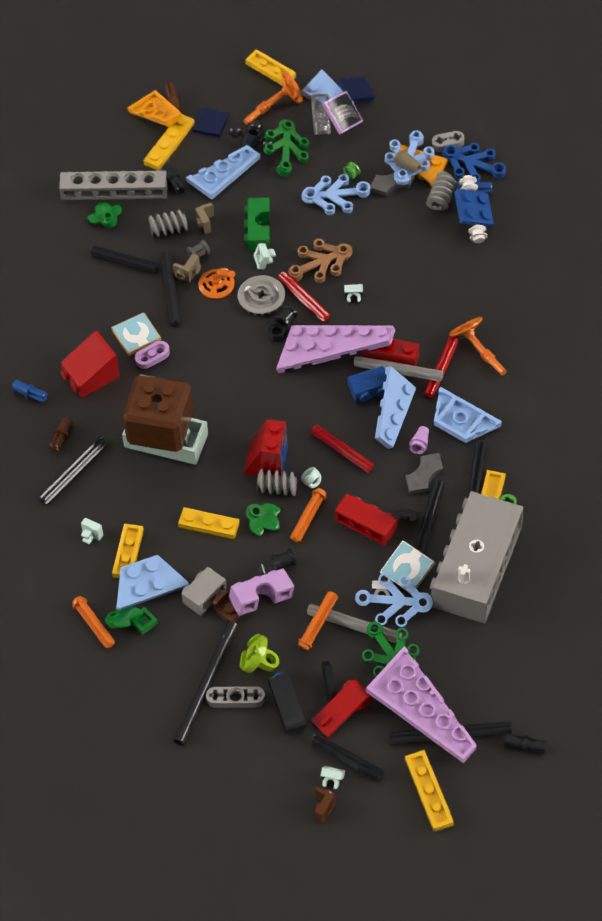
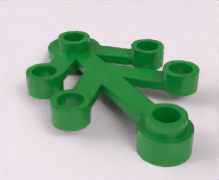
M285 119L280 121L279 128L275 130L269 129L264 135V138L270 142L281 134L283 138L273 144L266 143L263 149L265 154L272 155L274 151L282 147V160L278 164L276 171L283 177L288 176L292 170L291 163L289 162L290 150L301 163H305L309 157L306 151L298 149V147L300 149H307L309 140L305 137L301 138L295 131V124ZM290 136L298 143V147L290 140Z
M379 622L369 623L367 626L368 636L378 641L387 656L374 654L372 650L367 649L362 653V658L366 663L376 662L387 665L405 646V641L409 637L407 629L399 628L397 630V643L394 652L383 635L382 625ZM376 626L378 627V630L376 632H372L371 628ZM405 632L406 636L400 637L399 633ZM410 644L407 648L408 653L416 661V657L420 653L419 647L416 644ZM416 648L417 652L412 654L410 653V649ZM370 653L372 654V657L370 659H366L365 655ZM376 666L373 669V674L375 678L377 677L376 671L383 670L384 667Z

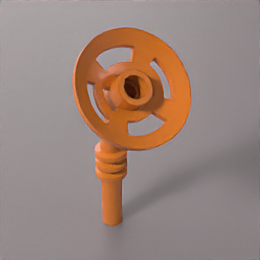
M282 73V83L284 86L282 90L267 101H263L256 107L255 111L243 119L246 125L259 115L266 113L270 106L284 96H289L296 103L303 101L300 88L289 73Z
M227 268L213 269L205 272L198 282L200 292L210 299L227 297L232 293L235 286L233 278L235 277V272ZM206 283V287H207L209 290H211V291H210V292L207 291V290L204 288L203 284ZM224 285L228 287L226 290L217 293V289H221Z
M482 317L472 319L449 333L450 337L464 335L487 364H490L500 375L506 374L507 370L495 359V355L489 349H485L474 335V329L481 323Z

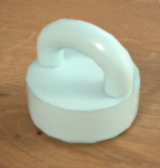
M310 467L302 474L301 481L309 488H316L321 482V474L315 467Z

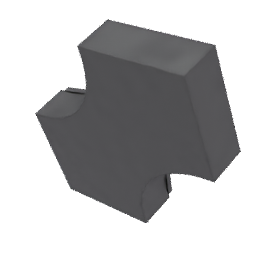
M394 173L383 176L376 175L370 186V192L387 196L395 189H409L416 174L411 176V180L406 185L397 184L394 180Z
M439 453L420 456L418 469L406 475L409 495L428 492V485L431 479L443 473Z

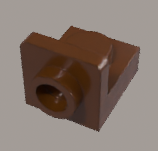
M225 589L214 597L213 610L226 622H235L240 616L228 598L229 591Z
M316 787L314 790L315 798L319 801L314 807L315 819L317 822L324 824L335 806V795L329 789Z

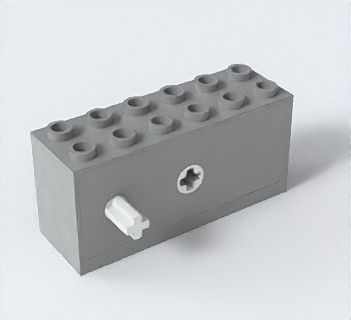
M472 491L468 498L465 497L462 505L464 510L462 514H458L456 519V530L452 529L449 540L451 543L449 546H445L443 557L445 558L443 562L440 561L438 564L437 578L433 577L430 589L432 591L430 596L433 600L432 608L486 623L522 528L523 506Z

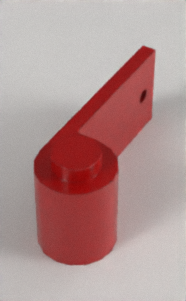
M348 680L343 685V689L311 720L327 738L357 709L362 711L372 702L374 697L366 692V688L358 680Z

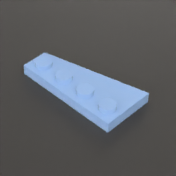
M246 145L229 154L228 158L214 162L213 166L207 169L205 167L200 169L196 175L187 176L186 182L212 200L260 159V154Z
M391 366L385 369L387 377L386 382H383L382 388L384 390V397L380 401L381 415L378 416L375 439L387 449L393 448L416 391V387Z

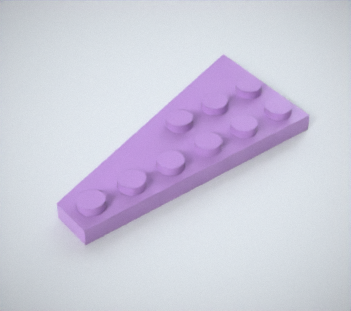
M291 325L276 370L278 373H283L285 369H299L301 365L308 363L313 365L341 358V355L347 353L354 355L359 350L368 349L370 351L389 346L392 343L395 328L394 326Z
M404 646L368 685L366 692L464 763L475 751L476 743L457 721L452 710H449L444 703V699L428 677L423 674L417 662L412 659L407 648Z

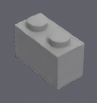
M207 567L204 571H200L197 574L195 580L190 585L188 584L184 587L182 591L183 603L201 616L213 604L214 597L225 589L227 590L226 579Z

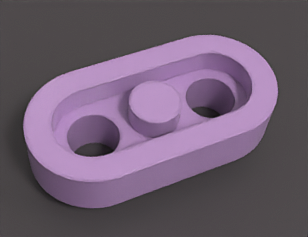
M157 341L138 351L135 355L136 365L141 369H147L163 361L170 354L169 345L164 341Z

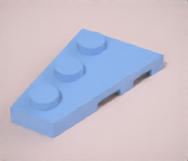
M321 70L302 90V95L322 105V103L344 91Z

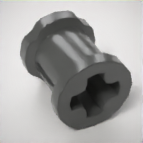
M201 240L199 244L187 247V253L189 257L192 253L201 257L205 254L209 255L210 249L207 243Z

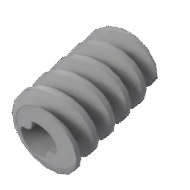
M444 171L437 173L426 201V205L433 210L448 209L457 185L456 180L451 174Z
M177 210L176 215L173 211H170L169 217L166 213H163L162 218L159 214H156L155 220L152 216H149L152 236L155 233L157 237H160L161 231L166 236L167 230L174 234L175 228L180 233L181 227L188 231L185 213L183 212L182 214L180 210Z
M260 469L256 489L258 492L260 488L261 493H265L268 488L269 494H273L274 490H276L277 495H280L283 490L284 495L287 496L291 490L292 496H295L297 477H294L293 472L287 477L286 471H283L282 475L279 476L278 470L275 471L274 475H271L270 470L264 475L263 469Z

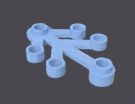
M416 130L410 134V146L407 151L415 160L421 163L416 173L396 166V163L393 162L395 154L402 149L398 140L390 141V150L394 153H386L385 162L394 170V180L399 185L408 184L411 176L422 171H428L430 168V162L425 159L434 157V149L432 147H426L423 153L414 156L416 148L423 144V134L420 131Z
M339 175L338 180L332 186L331 178L323 176L315 187L305 188L301 198L305 203H315L324 208L327 215L335 213V205L327 203L322 198H328L341 206L344 213H351L353 211V204L340 197L358 195L361 198H366L370 194V184L359 182L356 188L339 189L341 186L349 184L348 175Z
M386 573L381 574L378 580L393 596L372 595L366 590H360L355 595V600L360 606H366L370 602L393 604L386 611L376 616V622H378L379 616L383 615L385 617V622L380 623L381 625H385L387 619L404 605L412 607L404 615L396 617L395 622L399 627H404L407 621L418 611L427 612L433 605L432 597L427 593H420L410 582V578L407 575H401L398 582L400 586L406 587L413 598L404 597ZM382 576L388 577L387 583L381 582ZM406 577L408 583L406 585L401 584V578ZM365 594L367 596L366 601H360L359 596ZM426 599L427 604L420 606L419 600ZM399 617L405 618L403 625L398 624L397 620Z

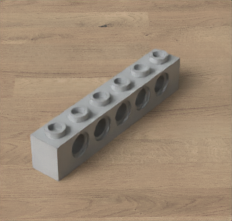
M159 170L60 172L59 191L61 200L166 199L167 173L166 171Z

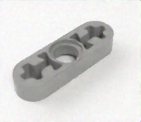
M212 687L206 692L207 704L213 708H257L265 703V692L260 687ZM238 693L242 697L238 701H232L230 696ZM214 694L218 695L217 700H213ZM224 694H226L227 701H224ZM254 694H258V700H254Z

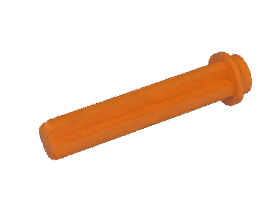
M316 488V490L312 491V497L290 536L294 542L297 543L302 540L322 501L326 500V492L323 489Z
M329 591L326 594L301 639H298V646L306 651L309 648L312 649L314 639L338 599V595L334 592Z
M82 596L76 597L72 602L73 609L80 613L106 649L111 648L115 641L88 606L87 599Z

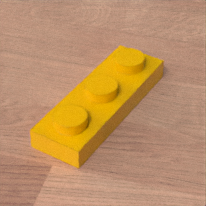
M257 49L245 59L246 65L282 86V73L287 72L294 79L296 78V72Z
M183 507L178 527L235 539L240 521L236 518Z
M124 524L112 571L113 578L120 577L121 567L137 561L144 532L143 526Z

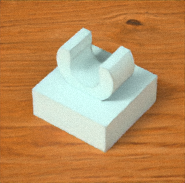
M258 244L253 255L258 269H265L267 263H273L272 257L276 256L274 249L267 250L266 244Z
M363 284L344 285V293L348 294V303L351 302L350 298L352 295L357 296L358 302L361 301L360 294H363Z
M87 518L83 519L81 522L83 531L81 536L84 537L82 541L90 544L93 538L100 541L103 537L102 525Z
M328 766L322 767L321 776L325 777L322 783L323 786L326 787L328 780L331 779L334 781V789H337L339 787V780L344 779L345 770Z

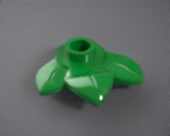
M99 203L95 207L96 212L88 215L87 219L93 224L101 223L104 227L111 228L117 224V216L122 212V208L119 204L111 207L108 203Z
M265 503L263 505L251 504L247 507L245 514L250 521L249 528L254 534L260 537L264 529L278 531L280 529V523L276 517L281 512L278 506Z
M136 606L113 611L107 615L105 623L109 628L129 627L131 625L130 620L143 615V611Z

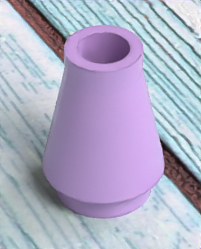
M419 427L409 442L410 450L415 454H423L428 448L429 429L427 427Z

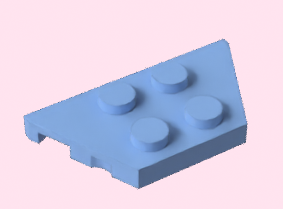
M439 388L434 417V425L467 443L501 426V420L444 388Z
M158 555L123 566L120 569L116 609L119 611L183 589L189 583Z

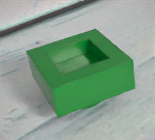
M145 607L141 609L143 615L130 620L131 624L142 635L158 624L157 619Z

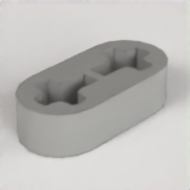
M452 131L435 135L432 138V148L436 152H442L448 145L461 148L464 145V134L460 131Z

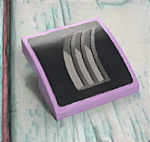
M347 91L322 103L339 134L363 122Z

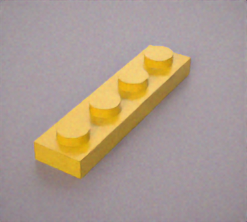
M182 114L183 118L169 126L143 160L144 165L160 170L194 126L195 120Z
M425 750L405 756L406 764L433 831L453 826L454 821Z

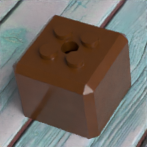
M142 374L135 377L123 414L125 434L129 444L178 452L183 448L194 411L189 383Z

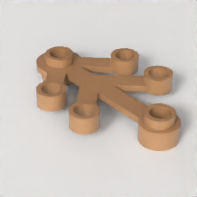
M316 239L314 241V249L316 251L324 250L332 253L322 254L309 251L307 246H300L298 248L299 257L316 260L302 266L293 265L289 268L288 274L298 282L303 278V273L320 266L319 271L315 272L314 277L317 283H323L330 261L337 259L336 263L331 266V274L333 276L341 274L343 262L352 256V247L348 244L329 245L325 244L322 239Z

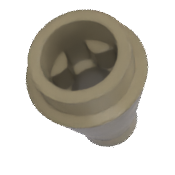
M399 150L393 160L396 166L415 173L421 166V163L415 160L407 151Z

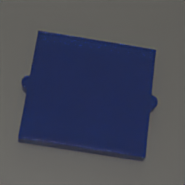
M365 77L338 79L342 92L347 91L352 101L362 102L363 100L374 99L375 96Z
M202 107L192 130L193 132L203 133L205 136L220 137L229 113L219 111L216 108Z

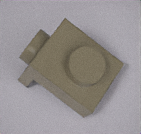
M212 203L195 208L197 227L201 228L204 234L211 233L209 218L214 216V206Z
M193 253L184 266L177 263L173 265L174 276L179 280L191 282L194 275L198 274L201 269L199 256Z

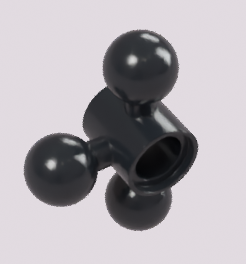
M258 120L252 121L245 131H242L238 124H233L228 129V133L232 138L243 137L242 145H248L252 149H255L258 143L261 144L263 149L266 143H275L274 140L270 142L265 138H260L263 125Z

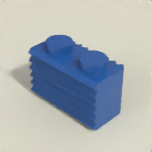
M383 366L347 377L348 387L355 403L366 402L376 396H384L382 388L383 382H386L387 375Z

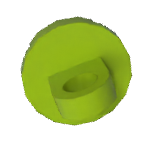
M256 634L248 641L247 646L249 648L247 651L244 650L240 659V668L243 671L252 673L257 667L265 671H273L279 665V658L276 653L267 649L268 640L265 636Z

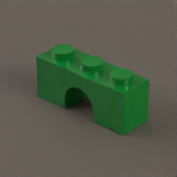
M248 198V205L244 206L245 216H248V219L244 220V228L248 230V234H244V243L248 244L249 252L256 251L258 244H266L268 250L270 249V228L260 224L270 223L269 198Z

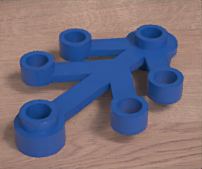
M471 143L469 146L461 148L448 145L442 151V157L447 158V161L451 162L456 179H462L465 172L460 167L458 161L465 164L469 175L477 179L476 182H480L481 177L477 174L474 167L492 173L496 179H501L506 174V166L503 163H495L492 166L479 161L482 159L494 160L496 152L493 149H487L479 153L480 146L477 143ZM470 153L472 155L465 156L463 154Z

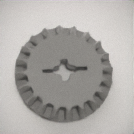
M260 275L251 277L244 281L238 290L239 304L248 313L252 312L254 315L261 314L263 316L264 313L271 314L272 311H277L278 307H281L285 300L283 285L277 279L270 276Z

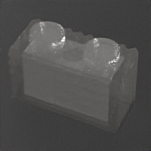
M314 94L311 96L314 134H330L331 119L322 103L329 100V95Z

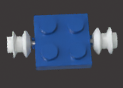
M466 175L459 181L462 187L454 192L460 224L473 225L468 230L469 234H471L470 240L474 243H482L488 237L486 233H483L486 231V227L491 228L494 225L488 193L477 192L478 185L475 184L477 179L471 175Z

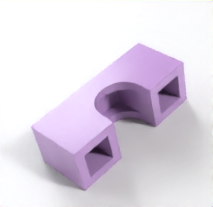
M283 568L277 571H270L262 576H255L242 583H235L230 588L228 598L240 616L257 610L259 594L269 596L275 604L292 598L295 586Z

